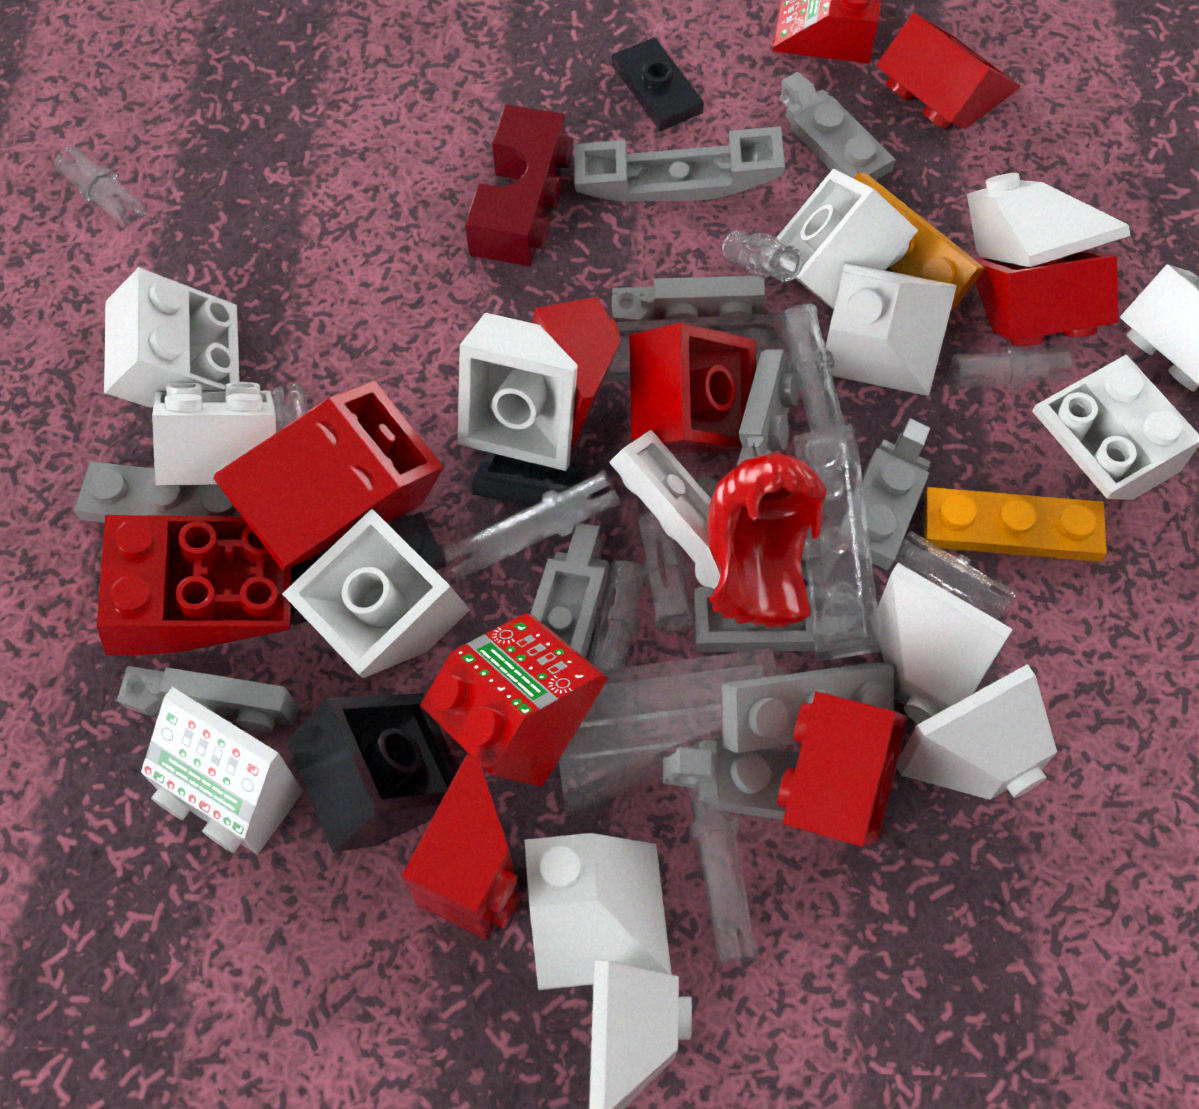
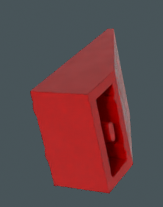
M374 380L329 397L217 471L213 479L284 571L329 550L371 509L386 523L413 511L423 504L444 466Z
M105 515L97 629L105 655H152L186 652L290 630L291 603L283 593L291 586V568L284 571L280 568L243 517Z

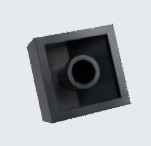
M423 693L326 699L287 739L333 853L378 846L432 820L459 769L437 722L420 706L425 697Z

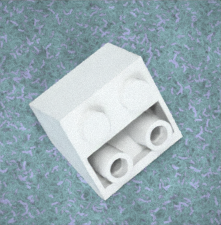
M139 267L106 300L104 393L151 408L154 406L155 391H166V385L170 383L192 382L201 384L202 391H225L226 384L239 382L236 304Z
M1127 354L1036 404L1032 411L1107 499L1133 500L1180 473L1199 446V434Z
M177 382L167 384L166 391H155L152 413L155 486L217 484L213 479L217 471L276 433V413L271 391H260V385L251 382L228 383L225 385V391H202L201 384Z

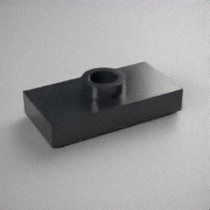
M655 37L612 54V67L660 132L703 113L704 101Z
M485 452L473 476L472 495L519 503L528 508H545L586 516L598 484L599 467L570 461L569 467L564 471Z

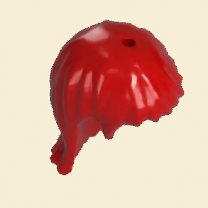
M781 453L756 456L741 462L736 468L726 474L715 488L708 511L707 542L718 568L720 579L713 594L710 595L709 601L713 604V611L721 613L723 618L735 619L737 624L753 623L755 626L764 625L769 630L776 627L784 628L810 617L811 607L802 576L801 559L810 527L813 539H817L820 536L826 488L818 475L801 460Z

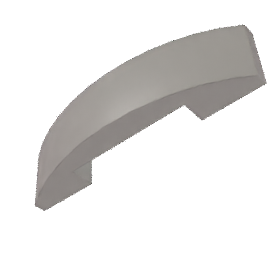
M779 126L729 131L730 145L631 154H627L626 140L574 144L576 192L618 202L710 200L737 194L768 183L785 174L782 129Z

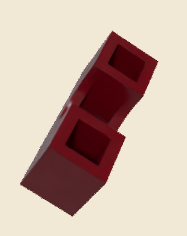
M504 104L492 141L495 175L513 178L518 181L507 186H492L478 183L465 223L469 256L531 266L535 249H544L548 240L550 221L545 216L548 207L557 208L562 185V180L558 173L560 168L568 169L573 153V137L566 136L565 114Z

